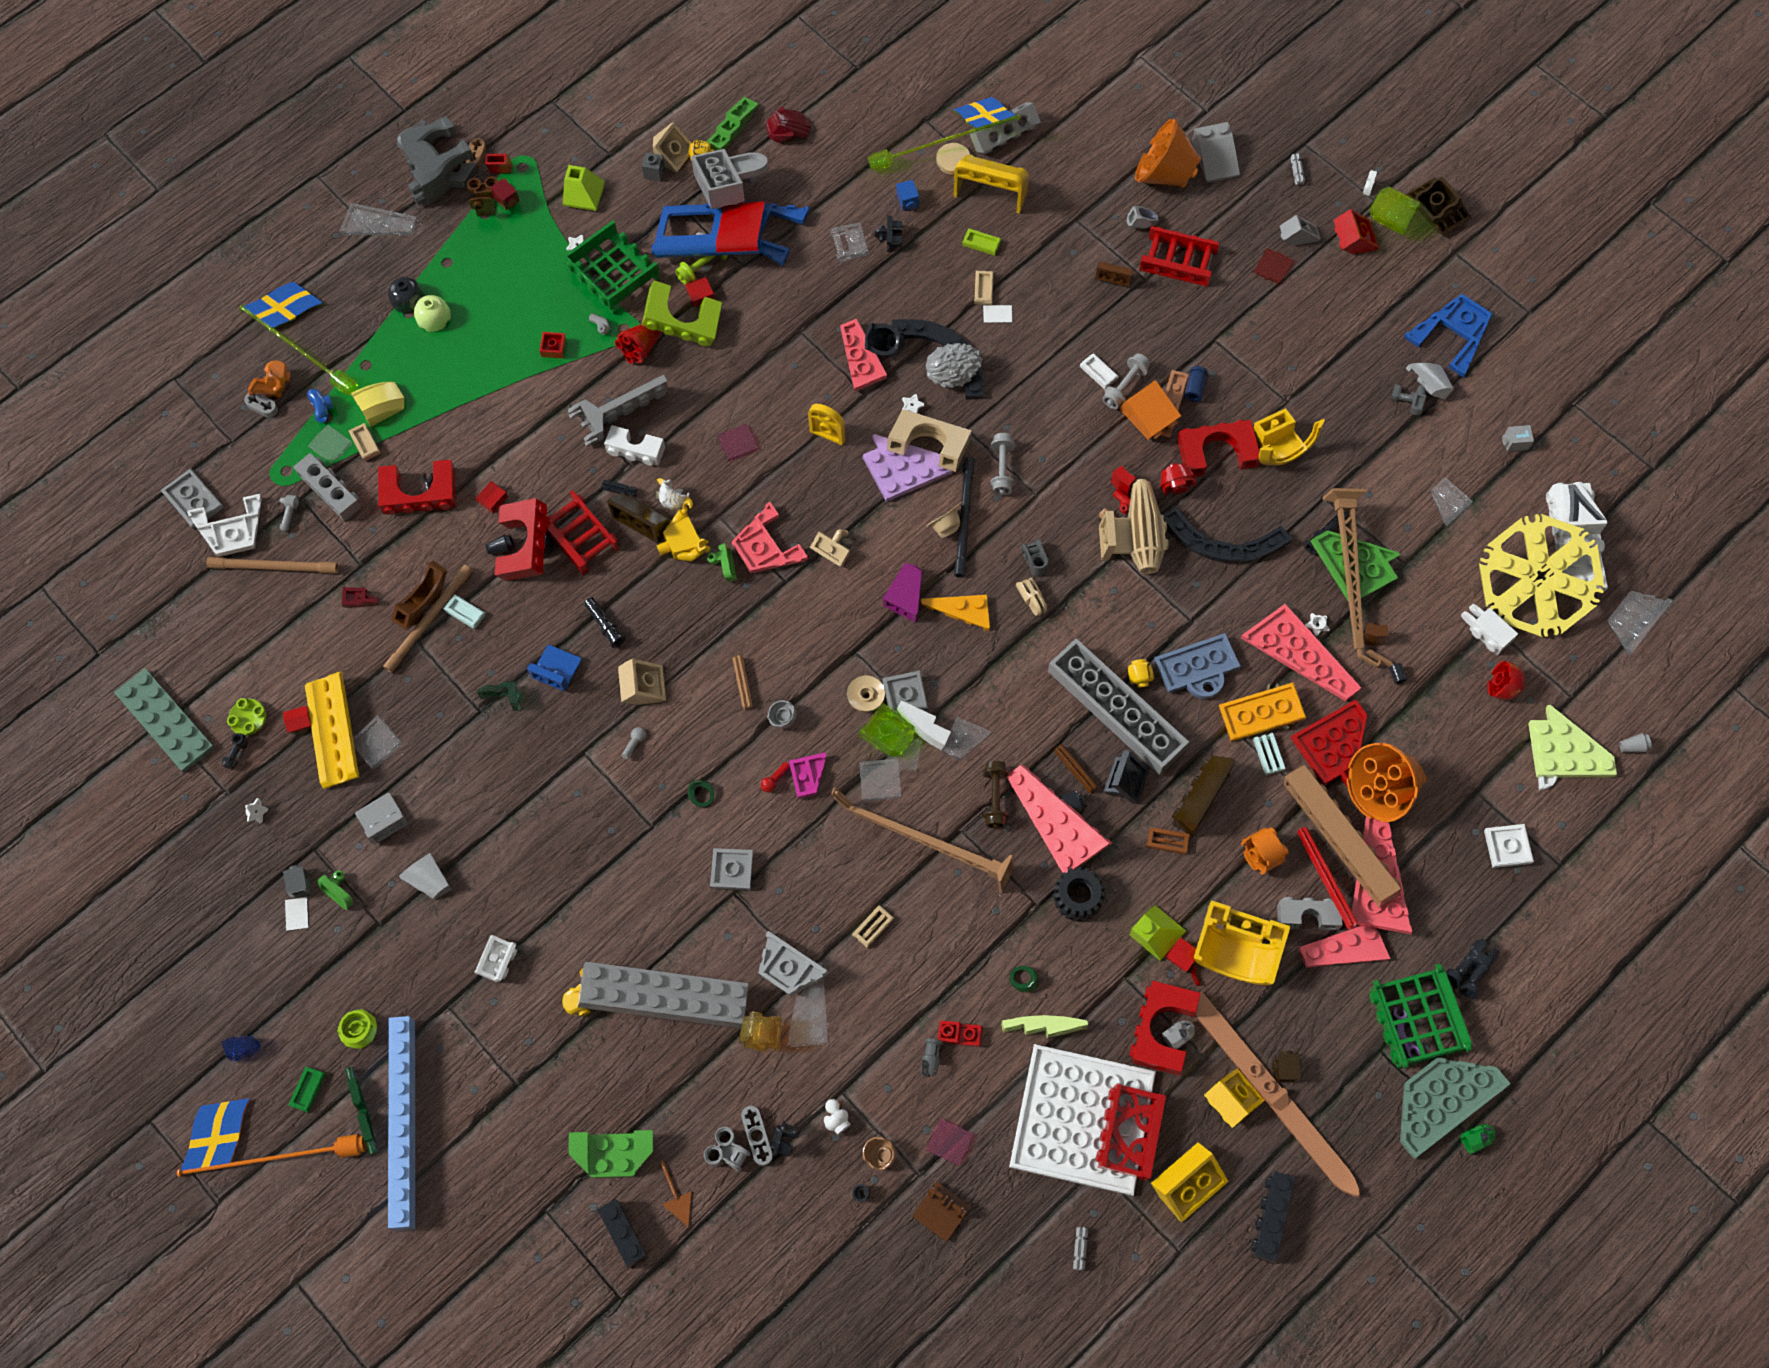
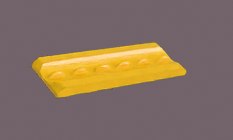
M340 671L305 685L319 780L323 789L359 777L343 674Z

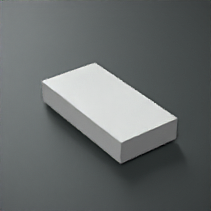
M1094 353L1080 363V367L1104 390L1118 380V375Z

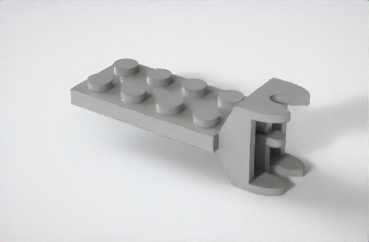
M662 375L599 408L586 399L572 406L568 410L569 417L575 418L582 415L585 419L581 423L582 427L589 426L592 433L584 437L585 445L590 446L604 439L605 423H613L618 419L617 417L623 414L629 415L635 408L648 405L650 400L654 398L660 399L665 396L667 392V379Z

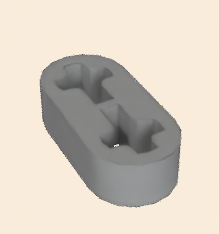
M247 394L244 398L247 407L262 416L271 418L278 412L275 402L261 394L252 396Z

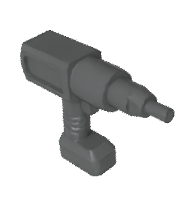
M1395 384L1391 400L1413 402L1410 413L1421 415L1428 393L1426 388L1420 384L1416 393L1411 392L1410 395L1400 393L1402 387Z

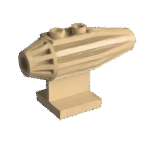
M1138 479L1132 485L1128 518H1114V511H1106L1099 524L1101 560H1109L1112 554H1131L1140 573L1153 574L1158 572L1164 553L1168 550V539H1165L1167 523L1164 522L1163 515L1160 513L1151 483L1146 479Z

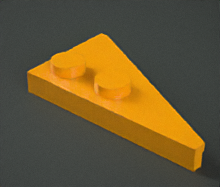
M987 595L921 599V605L932 611L934 609L945 613L948 617L962 620L969 625L974 624L982 627L985 631H990Z

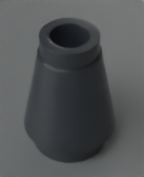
M503 534L485 544V547L490 555L510 552L511 549L515 548L510 534Z

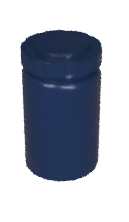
M1201 366L1191 367L1184 395L1187 400L1192 402L1202 400L1208 376L1206 368Z

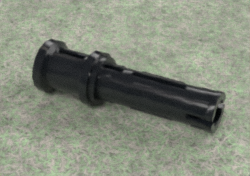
M1344 511V520H1347L1349 512ZM1338 513L1321 530H1316L1310 540H1306L1303 543L1307 552L1316 555L1317 551L1310 541L1326 531L1335 532L1339 528Z
M594 597L586 599L584 606L601 627V633L608 638L610 646L617 648L622 645L626 637L620 634L617 630V625L608 619Z

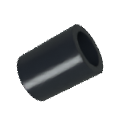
M1402 663L1389 667L1395 684H1401L1408 680Z

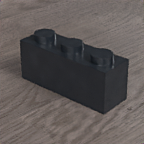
M616 1198L597 1209L628 1268L631 1269L649 1258L620 1202Z

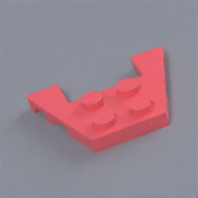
M771 502L767 503L765 509L758 513L751 524L746 526L732 541V546L751 574L808 560V556L799 544L782 553L765 529V525L779 518V514Z

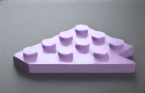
M876 434L872 435L877 449L863 454V460L886 502L952 474L951 470L938 466L940 454L912 445L908 446L904 455L886 450L888 438Z

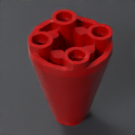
M640 324L620 332L615 340V346L625 355V359L629 364L641 363L663 332L650 330Z

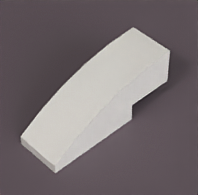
M901 700L897 710L904 721L922 739L942 750L951 731L933 724L936 716Z

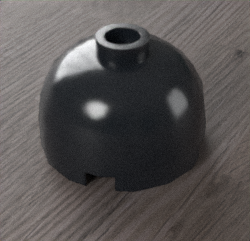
M409 277L395 279L388 289L389 301L394 309L400 313H412L417 302L425 296L421 285L415 279Z

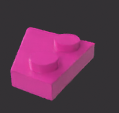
M826 753L789 761L798 799L817 795L826 761Z

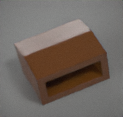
M1367 623L1363 630L1364 644L1384 645L1389 637L1388 625Z

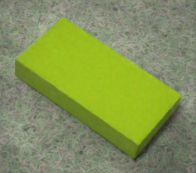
M968 228L962 246L995 256L1001 244V238Z

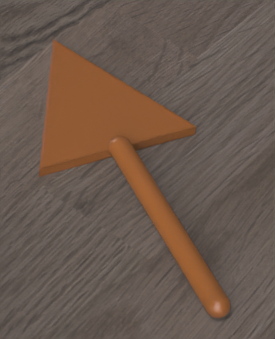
M661 1161L660 1164L675 1198L662 1205L689 1227L691 1191L678 1197L665 1162Z

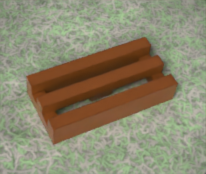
M1150 827L1146 848L1186 855L1189 834ZM1153 834L1184 839V842L1154 837ZM1152 841H1154V842H1159V843L1170 844V845L1181 846V847H1183V848L1174 847V846H1168V845H1163V844H1157V843H1152Z

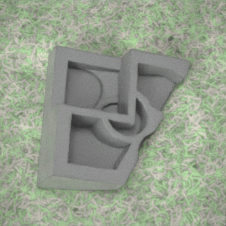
M1413 363L1406 367L1409 372L1412 371L1418 374L1417 381L1432 396L1446 399L1454 389L1441 365Z
M430 853L399 875L402 881L409 883L434 900L452 890Z

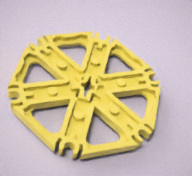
M1536 514L1534 523L1529 522L1528 516H1525L1524 523L1526 525H1524L1522 518H1520L1486 545L1492 548L1493 551L1490 549L1483 550L1489 554V558H1480V561L1487 563V566L1479 563L1486 607L1493 602L1494 605L1489 608L1491 610L1494 608L1498 609V616L1504 615L1502 619L1509 626L1542 637L1541 629H1543V635L1547 637L1548 629H1553L1554 635H1558L1559 630L1557 627L1559 626L1560 634H1562L1598 606L1593 605L1590 601L1599 603L1600 600L1594 598V593H1603L1604 591L1596 588V586L1605 587L1598 545L1596 544L1590 548L1589 546L1593 545L1595 540L1593 539L1590 542L1584 540L1585 536L1589 533L1584 532L1579 536L1580 532L1585 529L1540 514L1542 519L1539 522L1540 516ZM1553 526L1569 532L1571 540L1549 557L1545 537L1546 527ZM1515 532H1523L1528 560L1502 551L1501 544ZM1581 556H1590L1594 578L1591 581H1585L1562 573ZM1549 569L1544 576L1545 580L1539 579L1533 582L1538 576V571L1545 572ZM1498 570L1520 578V580L1502 595L1496 596L1492 592L1490 572ZM1555 591L1581 600L1582 608L1568 619H1560ZM1534 594L1538 617L1537 624L1531 625L1513 618V610Z

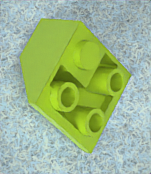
M568 165L564 178L563 206L597 211L605 181L585 167Z

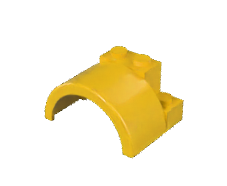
M1211 900L1204 919L1194 960L1213 972L1235 980L1257 985H1272L1275 981L1290 926L1273 920L1267 921ZM1217 924H1223L1221 930L1216 927ZM1263 938L1269 940L1270 944H1262Z

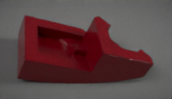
M342 587V607L378 605V600L369 594L365 587Z

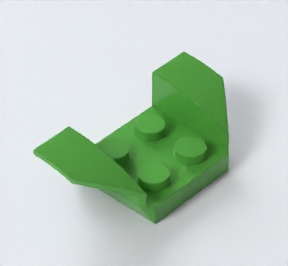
M653 1130L634 1131L632 1134L590 1135L588 1132L569 1133V1155L592 1178L635 1177L637 1170L653 1152Z

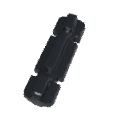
M603 480L601 486L602 490H611L614 493H623L636 497L638 492L637 487H628V485L617 482L612 483L609 480Z

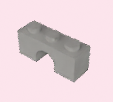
M1285 897L1277 904L1278 922L1290 926V929H1298L1300 927L1303 914H1311L1317 919L1318 930H1339L1342 926V917L1332 899L1315 901L1314 898L1295 900L1293 897Z

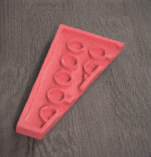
M1020 765L1007 776L1009 782L1062 872L1067 873L1070 868L1076 870V867L1082 866L1112 844L1095 827L1087 823L1085 818L1063 799H1060L1051 788L1045 786L1025 765Z

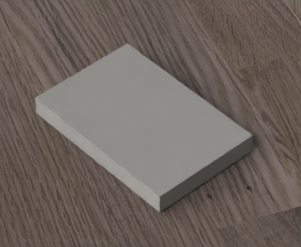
M191 468L161 489V492L193 529L197 527L188 516V510L204 507L208 520L224 508Z

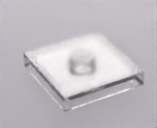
M378 715L353 738L355 749L374 770L402 744L400 739Z
M898 759L859 762L862 801L901 798Z

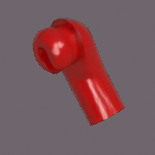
M1117 489L1112 496L1120 501V512L1128 514L1131 498Z

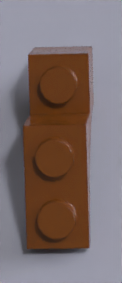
M435 561L429 562L418 585L404 600L395 605L391 620L405 630L418 624L421 621L424 608L436 602L440 597L448 570Z

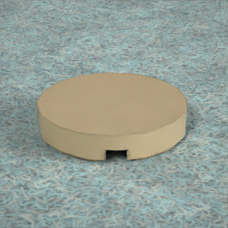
M958 143L945 144L937 152L936 163L941 171L954 175L956 164L963 156L970 155L964 145Z

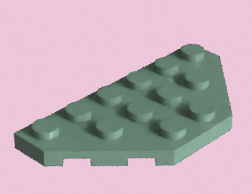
M1436 1058L1404 1083L1400 1143L1412 1158L1415 1159L1509 1086V1081L1494 1066L1475 1065V1063Z

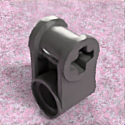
M1036 539V542L1027 545L1021 544L1022 554L1028 563L1031 573L1037 577L1045 575L1048 559L1041 540Z

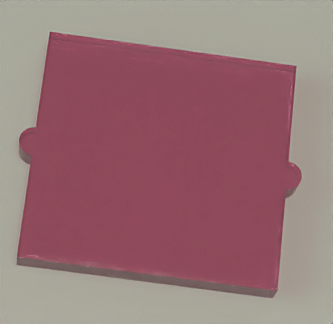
M747 424L717 435L721 443V450H724L728 461L758 450L754 441V435L751 434Z
M940 1118L935 1131L931 1132L932 1137L926 1151L959 1166L965 1152H968L967 1147L973 1134Z

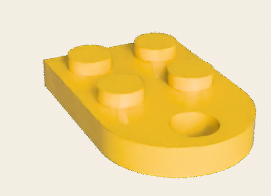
M813 404L808 412L810 432L843 445L845 442V426L842 416L828 406Z

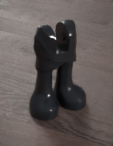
M1483 938L1476 940L1471 945L1470 952L1456 970L1448 969L1446 971L1450 985L1457 988L1472 966L1476 967L1459 988L1461 994L1472 999H1476L1480 994L1477 984L1481 977L1488 973L1500 953L1495 947L1487 956L1482 953L1487 944V941Z

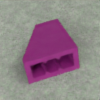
M905 562L883 597L884 607L915 623L918 620L922 571L919 567Z

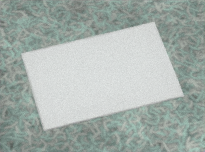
M1012 305L983 306L984 322H1012Z
M307 897L285 900L286 931L308 928Z

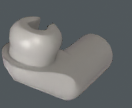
M591 313L589 321L597 324V330L600 334H607L609 331L608 320Z

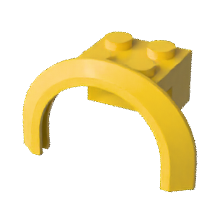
M1286 408L1255 422L1253 430L1256 441L1261 447L1259 452L1260 462L1264 465H1283L1297 459L1316 442L1322 431L1325 419L1314 423L1312 433L1304 443L1294 431L1296 421Z

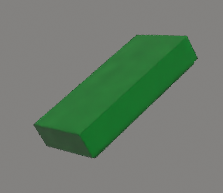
M306 1066L288 1106L309 1113L326 1074Z

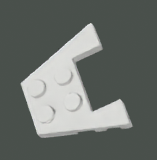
M260 494L243 497L247 514L208 523L204 507L187 511L188 516L217 557L255 548L262 500Z

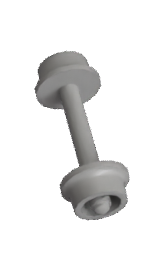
M1137 353L1127 360V365L1131 370L1117 389L1113 387L1105 389L1102 400L1111 409H1118L1126 401L1122 393L1136 374L1140 376L1148 374L1150 361L1144 355Z
M998 433L994 436L991 448L999 452V476L992 478L990 485L993 487L994 494L1008 495L1012 492L1015 481L1013 478L1006 476L1007 452L1015 449V443L1011 434Z

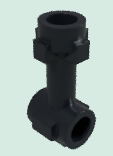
M236 733L232 736L231 741L234 745L228 757L223 756L221 760L223 767L230 770L234 766L236 767L238 762L235 759L240 749H244L248 745L244 734Z

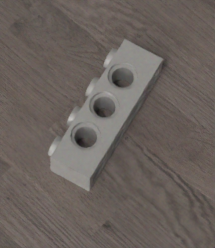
M1025 102L1010 110L1017 118L969 132L976 152L990 153L995 146H1002L1007 143L1008 139L1021 136V132L1034 129L1036 124L1041 122L1034 103ZM1021 117V120H1022V121H1021V124L1019 125V124H1018V120H1019V118ZM1005 125H1007L1006 133L1004 132ZM992 133L993 139L990 141L989 136Z
M309 453L293 468L309 487L345 522L361 509L358 502L360 500L353 491L350 493L347 490L348 486L342 480L338 481L335 478L336 474L330 468L326 469L324 462L318 456L315 458Z

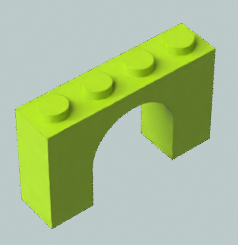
M653 281L648 293L642 326L650 330L664 332L666 335L680 337L685 341L696 342L701 346L710 347L715 339L722 302L705 297L700 305L698 319L691 323H684L675 319L669 312L668 298L671 286Z

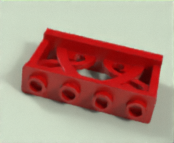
M1119 1083L1110 1088L1108 1093L1110 1105L1104 1113L1106 1126L1105 1129L1102 1128L1100 1134L1102 1146L1101 1150L1098 1149L1095 1159L1098 1162L1097 1168L1136 1177L1145 1181L1151 1179L1166 1095L1155 1094ZM1124 1094L1129 1095L1133 1099L1134 1108L1131 1109V1105L1127 1100H1125V1107L1120 1106V1096ZM1138 1097L1152 1100V1105L1139 1106ZM1116 1111H1117V1112H1119L1121 1115L1118 1116V1117L1115 1119ZM1142 1113V1119L1143 1117L1148 1118V1123L1146 1125H1143L1141 1123L1139 1114ZM1135 1116V1122L1138 1128L1146 1133V1138H1138L1128 1147L1122 1139L1118 1127L1128 1118ZM1111 1136L1113 1137L1115 1143L1110 1144ZM1136 1144L1143 1146L1142 1152H1138L1137 1148L1135 1152L1132 1150ZM1111 1149L1116 1151L1114 1158L1119 1157L1122 1153L1125 1155L1120 1163L1114 1164L1109 1160L1108 1154ZM1129 1159L1140 1166V1169L1138 1171L1123 1166Z

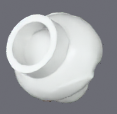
M830 1099L826 1102L825 1108L832 1115L825 1116L824 1123L828 1130L835 1131L839 1135L851 1124L848 1122L847 1111L839 1109L841 1102L838 1103L837 1100Z

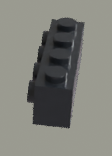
M1277 1171L1272 1172L1270 1176L1267 1175L1264 1188H1267L1266 1196L1262 1197L1260 1209H1262L1261 1218H1257L1255 1230L1258 1231L1256 1239L1253 1238L1250 1251H1253L1251 1258L1271 1264L1277 1262L1295 1181L1294 1176Z

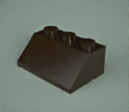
M623 493L607 501L613 519L659 544L664 537L663 532L669 524V519L664 513H657L648 504H641L632 495L627 496Z

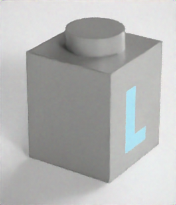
M1530 425L1507 428L1502 436L1503 445H1506L1507 452L1530 449L1534 442Z

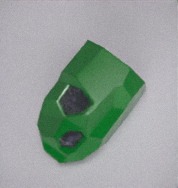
M1483 1124L1461 1134L1460 1138L1471 1155L1491 1145L1495 1140L1496 1132L1493 1126Z

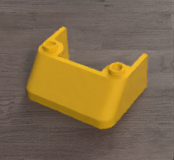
M966 155L961 158L954 170V197L958 196L964 179L1018 192L1017 213L1020 214L1028 192L1029 174L1025 169L981 159L973 155Z

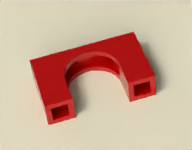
M1238 420L1234 423H1220L1215 426L1205 425L1196 429L1186 428L1179 431L1177 442L1182 462L1188 465L1196 477L1205 476L1207 465L1202 448L1211 441H1224L1230 444L1236 452L1240 470L1259 466V448L1251 420Z
M452 460L433 461L432 485L426 492L416 496L406 495L401 492V473L397 465L379 466L378 506L382 514L393 515L400 512L412 513L420 510L431 511L432 509L456 507L455 467Z
M534 498L500 505L498 523L509 529L526 526L527 539L524 546L515 554L496 558L495 576L505 581L543 574L547 504Z
M1152 980L1151 986L1146 987L1144 998L1148 999L1146 1006L1142 1005L1139 1017L1143 1019L1141 1025L1137 1024L1134 1037L1138 1038L1136 1045L1132 1044L1129 1056L1133 1057V1064L1181 1076L1186 1052L1159 1044L1151 1034L1150 1025L1153 1019L1163 1012L1170 1011L1195 1017L1200 993Z

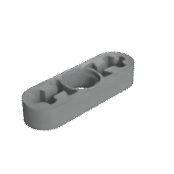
M748 1106L742 1111L741 1117L755 1162L759 1166H768L773 1160V1154L761 1114L756 1107ZM749 1111H752L753 1114L757 1113L754 1121L756 1125L760 1123V1126H753L748 1130V1126H752L750 1119L745 1117L748 1116ZM756 1130L763 1133V1138L759 1142L751 1139L752 1133ZM766 1143L767 1146L762 1147L765 1154L769 1153V1156L763 1162L762 1159L757 1158L760 1156L759 1148L754 1150V1146H761Z

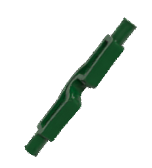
M348 1067L345 1069L348 1078L347 1083L353 1104L359 1113L357 1119L364 1141L367 1143L369 1155L373 1156L378 1154L369 1111L359 1081L356 1078L354 1067Z

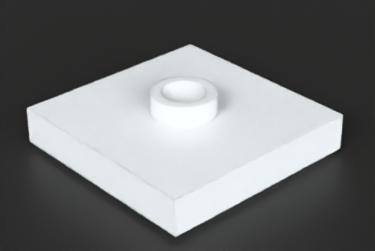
M1525 824L1485 828L1484 833L1492 868L1526 865L1534 862Z

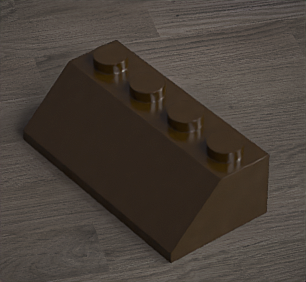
M1214 755L1211 756L1209 761L1205 759L1200 768L1202 771L1201 775L1194 777L1191 783L1192 790L1190 793L1186 791L1181 800L1183 802L1182 807H1177L1172 815V818H1174L1172 825L1193 837L1228 778L1236 760Z

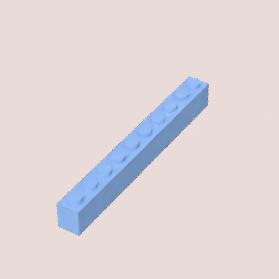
M410 1016L389 1018L388 1229L393 1231L415 1229V1021Z

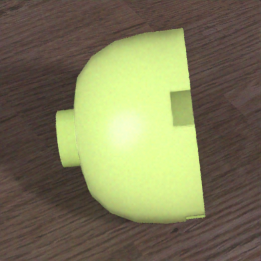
M427 295L417 302L414 308V317L420 328L422 327L429 332H435L446 327L445 324L451 319V312L447 303L441 297Z

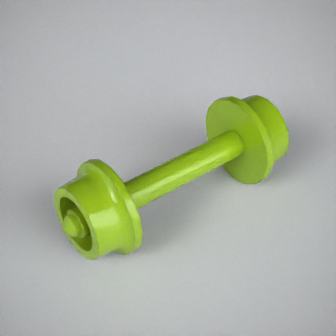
M727 255L719 256L723 260L727 259ZM703 256L690 267L685 262H681L680 266L675 270L678 279L683 284L695 281L696 276L694 272L715 256Z

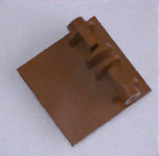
M936 1181L912 1217L947 1242L971 1206Z

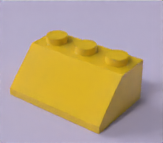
M1196 1143L1151 1184L1161 1200L1178 1220L1183 1222L1229 1181L1214 1155L1201 1144Z

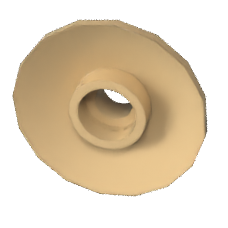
M865 675L857 677L850 683L847 697L853 708L869 712L880 707L884 701L885 690L883 684L878 679ZM869 694L870 697L866 699L863 698V695Z

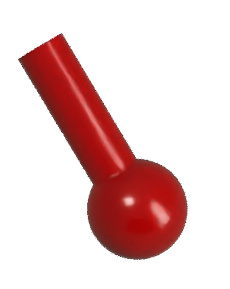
M784 762L771 777L764 778L761 781V789L767 793L774 791L776 782L790 768V765Z

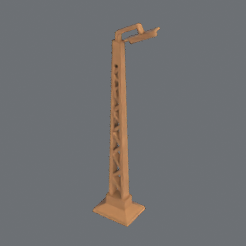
M1332 488L1323 497V500L1334 502L1335 511L1338 512L1354 649L1357 650V655L1360 659L1374 667H1378L1380 663L1390 667L1394 665L1392 664L1393 662L1373 650H1368L1365 654L1378 662L1362 655L1364 641L1355 509L1357 508V500L1367 492V489ZM1344 511H1349V518L1347 520H1344ZM1349 521L1350 529L1345 526ZM1346 534L1351 538L1348 543ZM1350 544L1352 546V552L1348 549V546Z
M834 787L831 795L846 810L988 873L990 877L998 880L999 892H1003L1014 869L1013 855H1009L1003 863L994 859L992 861L857 806L853 807L852 802Z

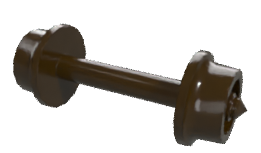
M996 760L987 762L983 771L984 777L992 779V811L985 812L983 818L986 820V826L993 829L1006 827V821L1009 818L1007 812L1000 811V779L1007 777L1009 771L1006 770V763Z

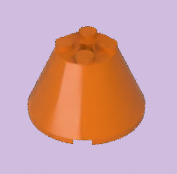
M1169 119L1149 143L1152 147L1147 154H1143L1138 164L1135 180L1139 183L1180 186L1184 188L1189 178H1193L1198 172L1196 166L1200 163L1202 157L1198 155L1177 120Z
M1373 743L1362 747L1354 754L1348 766L1350 771L1347 787L1353 803L1365 816L1381 822H1392L1404 817L1413 807L1423 784L1426 782V775L1420 763L1413 756H1409L1400 749L1386 743Z

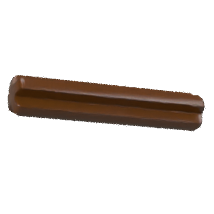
M1062 744L1055 749L1057 756L1089 793L1094 792L1098 787L1097 784Z

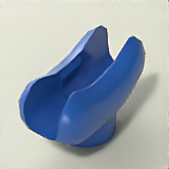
M310 389L307 396L315 408V419L317 422L323 423L329 417L328 410L333 409L329 395L322 396L318 389Z

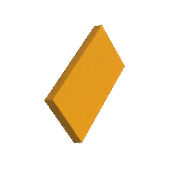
M1294 683L1219 705L1231 742L1306 720Z

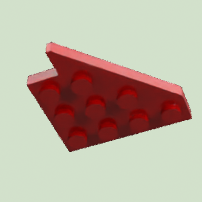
M1357 700L1348 703L1302 729L1290 738L1323 785L1340 777L1347 787L1350 771L1348 766L1354 754L1361 749L1367 714Z

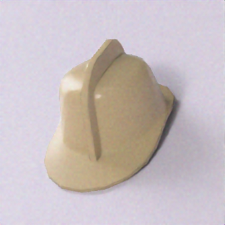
M963 501L945 515L929 523L926 527L932 526L941 538L953 534L960 525L956 508Z

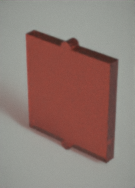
M1267 248L1253 273L1264 277L1265 280L1280 284L1293 259L1282 255L1281 252L1278 253Z

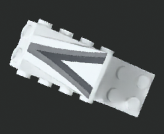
M1590 483L1554 484L1546 494L1549 517L1585 529L1580 532L1579 536L1584 532H1588L1589 534L1584 538L1586 542L1595 540V543L1589 547L1592 548L1596 544L1598 545L1605 587L1596 586V588L1606 591L1608 586L1601 556L1605 544L1601 540L1600 533L1607 525V520L1594 503V491L1591 490ZM1552 526L1557 551L1571 540V534ZM1581 556L1567 567L1564 573L1585 581H1591L1594 578L1590 556Z

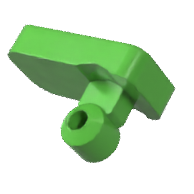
M726 543L718 545L720 551L710 553L707 556V560L712 565L721 562L725 579L728 582L736 581L737 576L732 550Z
M338 870L334 872L333 876L329 879L326 875L318 879L320 890L343 909L347 910L353 905L351 896L338 886L345 881L343 871Z

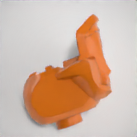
M274 360L267 363L264 368L266 377L264 376L263 379L256 377L252 380L248 387V395L265 394L266 397H282L286 382H290V372L287 371L285 363Z

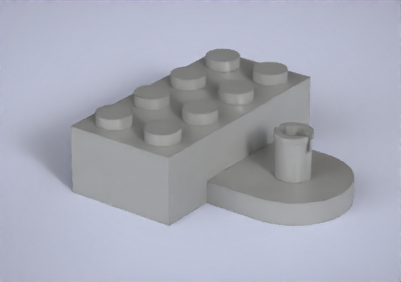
M725 149L691 156L694 176L711 209H719L723 206L744 202L741 180L747 179L748 183H755L758 181L757 176L765 173L768 169L767 158L760 153H745L728 157Z

